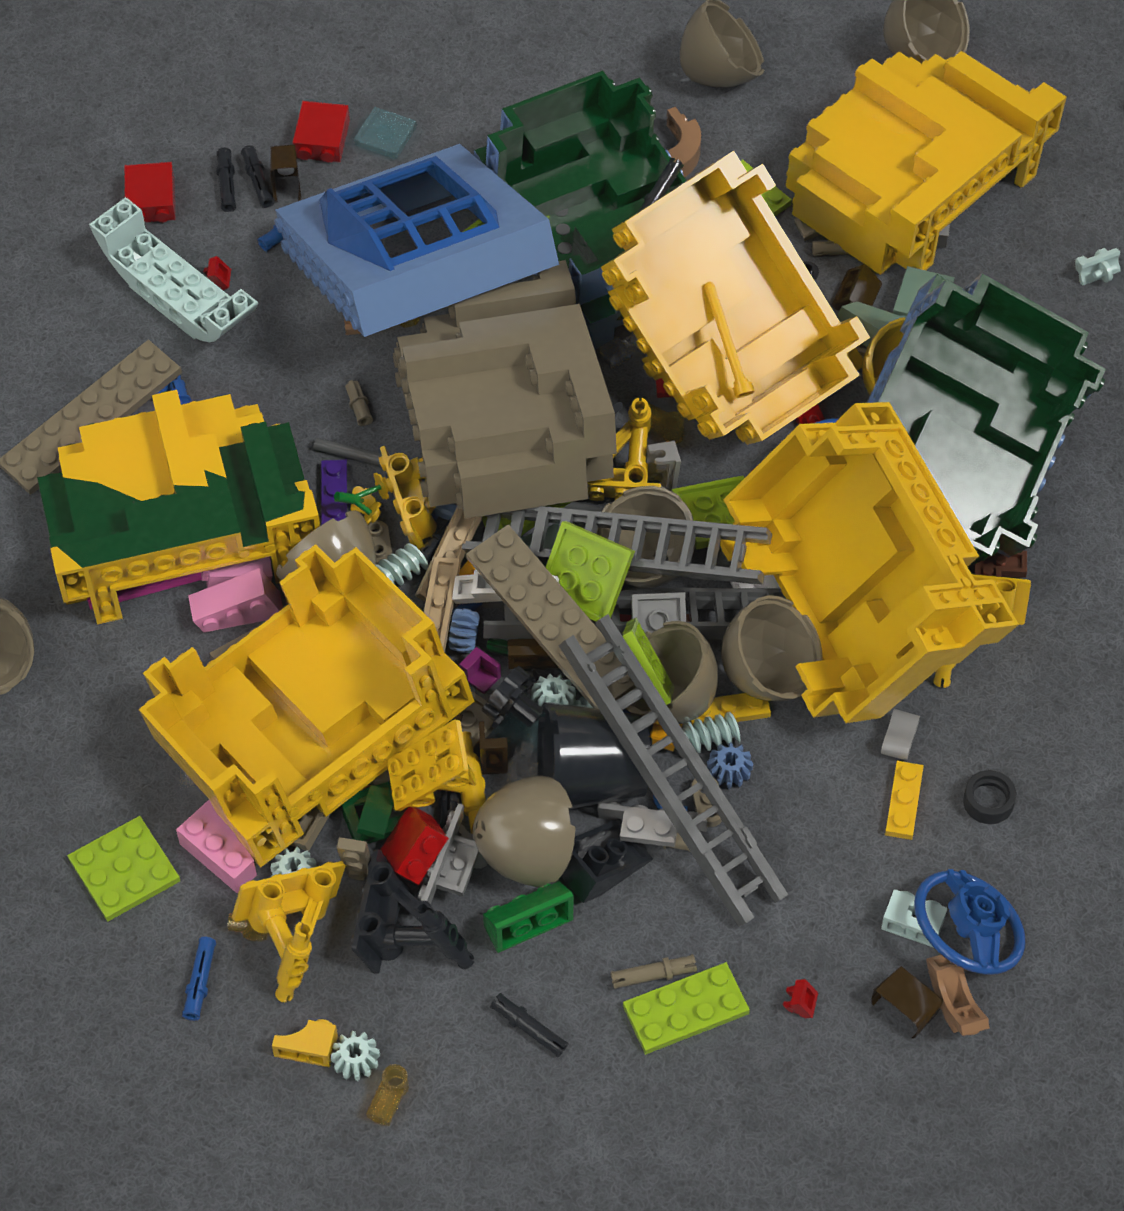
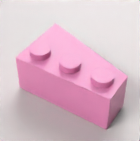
M260 568L188 595L193 622L203 632L266 621L274 613L283 609L280 591Z
M210 800L176 829L180 845L236 893L239 892L242 884L251 881L257 876L252 856L237 839L235 833L215 812Z

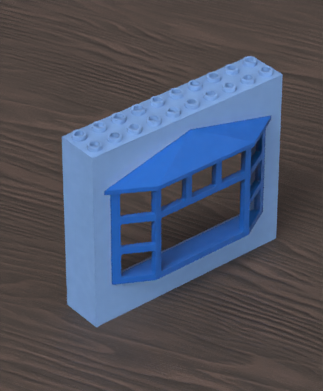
M461 144L335 189H328L321 194L275 210L277 219H274L278 232L282 233L283 236L281 246L284 253L289 254L291 261L296 262L299 270L304 271L307 279L311 278L313 285L319 287L321 294L326 295L330 304L334 303L336 310L342 312L345 320L350 321L353 329L358 330L364 337L559 265L549 219ZM451 195L457 199L409 217L404 213ZM468 208L484 225L460 232L450 214ZM392 217L398 220L377 229L370 227L372 224ZM442 217L452 236L425 245L415 227ZM407 230L417 249L390 258L380 239Z

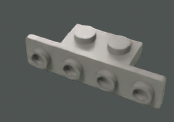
M617 802L598 804L599 818L609 820L620 819L622 821L621 841L675 847L677 830L663 808L653 810L643 805L621 806ZM688 812L691 819L700 815L698 812ZM707 819L696 825L699 831H707Z
M458 803L456 810H451L446 823V826L449 827L446 834L449 839L440 851L437 860L429 868L427 875L430 876L427 886L422 885L418 901L424 900L431 904L436 889L462 897L465 893L479 851L475 841L457 836L464 817V805Z

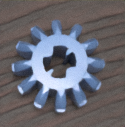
M465 608L454 611L448 643L451 650L459 653H471L475 649L480 620L478 612Z
M732 742L728 744V747L719 744L717 751H711L710 759L707 761V768L710 770L711 775L717 779L719 786L725 782L728 789L732 787V783L741 787L743 780L748 781L750 778L753 763L750 752H743L742 744L737 748L733 747Z

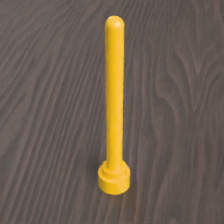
M707 282L704 286L735 379L733 382L734 387L732 388L735 398L749 396L755 392L753 384L744 376L715 286L712 282Z

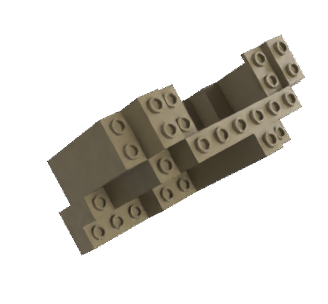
M566 260L558 261L559 265L538 272L537 275H533V280L506 284L449 305V314L424 317L420 334L397 337L398 342H396V348H394L393 353L394 366L398 368V372L395 373L397 388L402 387L406 407L410 409L408 412L410 424L413 425L414 441L420 442L423 461L418 462L420 477H425V481L421 482V491L423 497H428L430 507L457 503V508L463 509L465 519L588 499L587 482L614 478L613 454H617L615 412L580 304H576L575 288Z

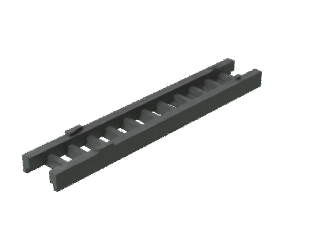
M541 506L485 515L488 518L482 542L498 532L501 518L511 520L510 527L520 538L524 521H536L531 545L528 548L540 562L547 563L552 549H543L548 523H558L561 525L562 521H567L574 525L585 526L586 530L595 534L598 527L609 528L608 539L618 544L621 530L635 531L631 548L635 553L628 571L690 577L691 579L720 580L763 585L764 573L762 571L741 569V565L744 563L746 542L771 544L772 533L765 527ZM646 532L660 533L655 560L641 558ZM671 535L685 536L680 562L665 561ZM696 537L710 538L705 565L691 564ZM721 540L735 541L730 567L716 566ZM466 541L465 544H462V549L468 553L482 542Z
M622 588L611 619L621 635H623L628 621H620L619 609H632L631 594L685 592L686 609H689L690 618L688 623L695 626L705 639H723L726 629L730 622H725L723 609L739 610L755 599L768 595L780 596L785 599L786 597L782 594L781 588ZM503 601L482 602V608H504L505 621H483V638L535 639L520 621H516L515 615ZM697 609H715L716 622H698ZM591 620L593 624L597 627V625L595 624L596 621Z
M607 614L595 623L607 642L586 654L575 636L572 635L564 640L559 647L739 927L755 918L743 898L758 889L757 885L762 883L774 902L780 901L788 893L761 853L755 838L747 826L743 825L614 622ZM613 651L622 665L600 677L594 662ZM628 674L637 688L620 699L615 700L607 687ZM644 698L651 712L630 724L622 710L639 699ZM658 721L667 736L646 749L637 733ZM673 743L682 760L661 772L651 755ZM687 765L698 783L677 796L666 778ZM702 789L712 807L691 819L681 801ZM717 812L727 830L707 843L696 825ZM732 836L743 853L722 866L711 849ZM747 859L757 877L737 890L726 872Z

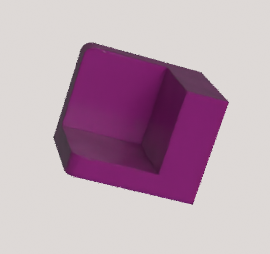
M477 647L459 664V667L465 672L468 683L483 694L501 678V664Z

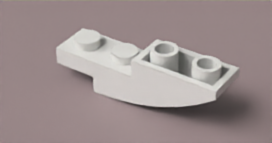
M474 570V575L455 576L452 600L456 604L502 601L477 570ZM552 575L559 583V578Z

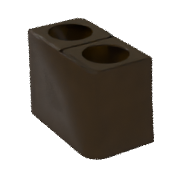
M295 144L271 146L270 175L275 202H278L275 177H299ZM294 168V172L290 175H281L277 169ZM299 181L298 201L301 199L300 181Z
M902 966L873 990L871 1003L874 1006L883 996L917 1026V1033L911 1037L913 1039L939 1013L942 999Z

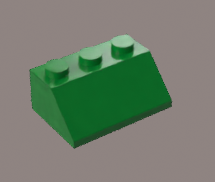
M558 881L554 884H546L544 887H539L537 891L528 895H519L512 902L503 906L491 907L483 914V923L497 953L573 921V894Z

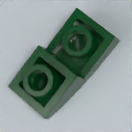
M373 785L370 786L357 833L371 838L384 839L394 807L392 790Z

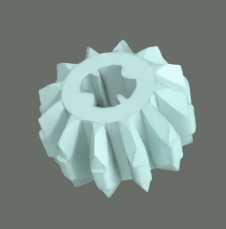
M549 673L547 679L540 676L537 683H534L531 690V699L541 707L545 702L575 706L576 690L575 687L571 686L569 679L562 680L561 674L556 678Z
M298 847L295 848L294 852H290L285 848L284 856L277 854L275 863H271V877L276 874L292 873L294 869L297 871L302 868L317 867L316 860L310 857L308 850L300 853Z
M352 1030L350 1038L341 1034V1043L333 1044L334 1053L331 1055V1062L335 1063L334 1069L337 1073L343 1072V1077L346 1080L354 1074L355 1080L359 1081L361 1073L369 1077L371 1075L370 1068L377 1069L378 1061L376 1059L380 1057L379 1049L375 1048L376 1041L374 1038L367 1040L368 1037L365 1032L356 1037V1033ZM355 1053H359V1054H360L359 1057H358V1055L356 1054V1058H351V1057H350V1055H353V1056L355 1057Z

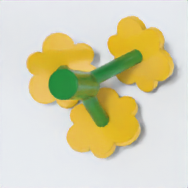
M377 472L373 474L376 486L365 489L361 486H356L352 494L336 492L334 494L336 502L351 504V511L356 510L365 514L364 519L367 525L370 522L374 523L381 514L379 510L381 503L376 501L372 493L379 491L383 500L389 499L388 492L390 490L386 483V477H382Z

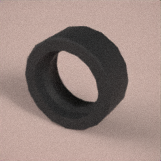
M994 770L980 771L972 775L966 784L963 797L964 808L970 817L980 823H1000L1006 820L1013 812L1017 796L1016 788L1011 779L1001 772ZM985 785L997 787L1005 794V804L993 809L983 807L974 799V791L978 787Z

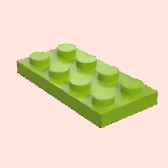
M727 962L623 1002V1008L645 1055L750 1013V1009Z

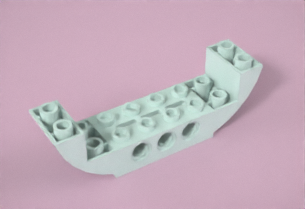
M126 197L89 224L102 251L121 277L128 283L129 287L193 339L214 342L256 310L258 302L245 291L240 289L230 297L147 231L142 210Z

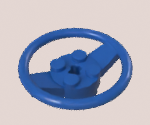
M954 869L934 873L924 879L919 885L914 899L916 919L926 939L943 957L965 970L985 975L1004 973L1017 965L1025 950L1024 928L1016 910L997 889L984 880L967 874L965 870L954 871ZM946 882L955 895L948 903L950 916L956 925L957 933L963 938L970 937L973 960L962 956L950 948L938 936L928 919L925 907L926 897L931 888L937 884ZM1008 919L1014 934V947L1011 954L1005 960L999 962L1000 930L1005 926Z

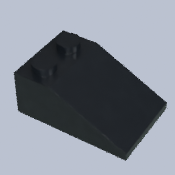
M620 819L574 838L571 859L561 877L582 903L603 895L653 859L641 843L620 840L622 826Z

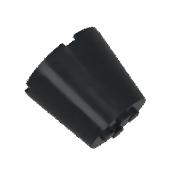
M552 702L543 703L541 710L542 713H545V716L539 717L537 730V776L551 777L559 782L571 801L572 808L570 809L639 798L646 795L648 790L647 783L599 709ZM624 713L630 724L643 717L642 715ZM648 727L637 733L646 749L652 746V738L649 737Z

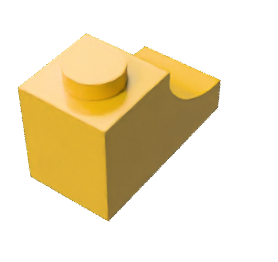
M318 1019L317 1021L308 1020L307 1025L297 1033L286 1036L275 1035L272 1043L274 1057L330 1067L331 1055L334 1053L332 1046L337 1042L338 1038L336 1025L323 1019Z

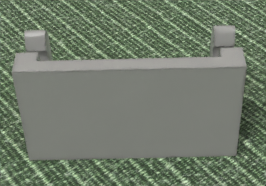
M675 441L647 445V481L659 480L661 488L671 489V491L677 488L681 459Z

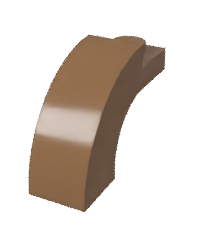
M676 107L667 110V126L679 143L668 151L671 158H675L674 163L677 159L683 163L684 167L681 170L685 178L694 170L699 161L701 130L696 119L687 121L685 115L681 114Z
M942 955L927 958L928 971L934 992L942 999L941 1010L953 1033L960 1032L962 1036L975 1035L982 1030L989 1029L987 1016L975 1003L970 993L964 969L953 964Z

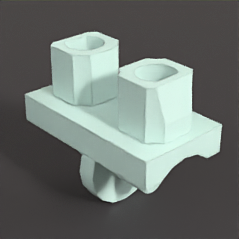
M1103 248L1097 250L1093 257L1081 256L1076 258L1075 268L1079 273V282L1082 285H1086L1102 279L1104 282L1111 281L1113 274L1120 272L1118 260L1120 251L1117 248L1109 251Z

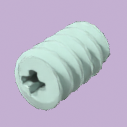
M410 543L404 545L403 549L396 550L395 554L388 555L387 560L382 559L378 565L376 564V567L393 583L396 581L400 586L404 584L402 576L407 580L412 579L410 571L419 575L421 574L419 566L424 570L428 569V562L425 556L416 546Z
M731 712L725 713L724 719L720 714L715 715L714 722L709 716L705 717L704 724L700 719H695L693 726L690 722L683 724V731L697 753L701 752L702 744L705 745L707 751H710L712 742L718 748L719 744H722V740H725L728 745L734 737L738 744H740L739 727Z

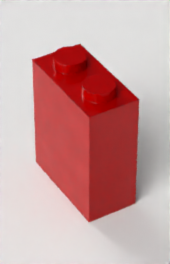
M302 101L293 139L297 158L302 160L312 159L325 162H341L350 123L349 105Z
M172 162L124 165L125 197L142 210L144 222L176 220L175 179Z
M408 806L380 850L396 873L419 885L449 838L433 816L417 807Z

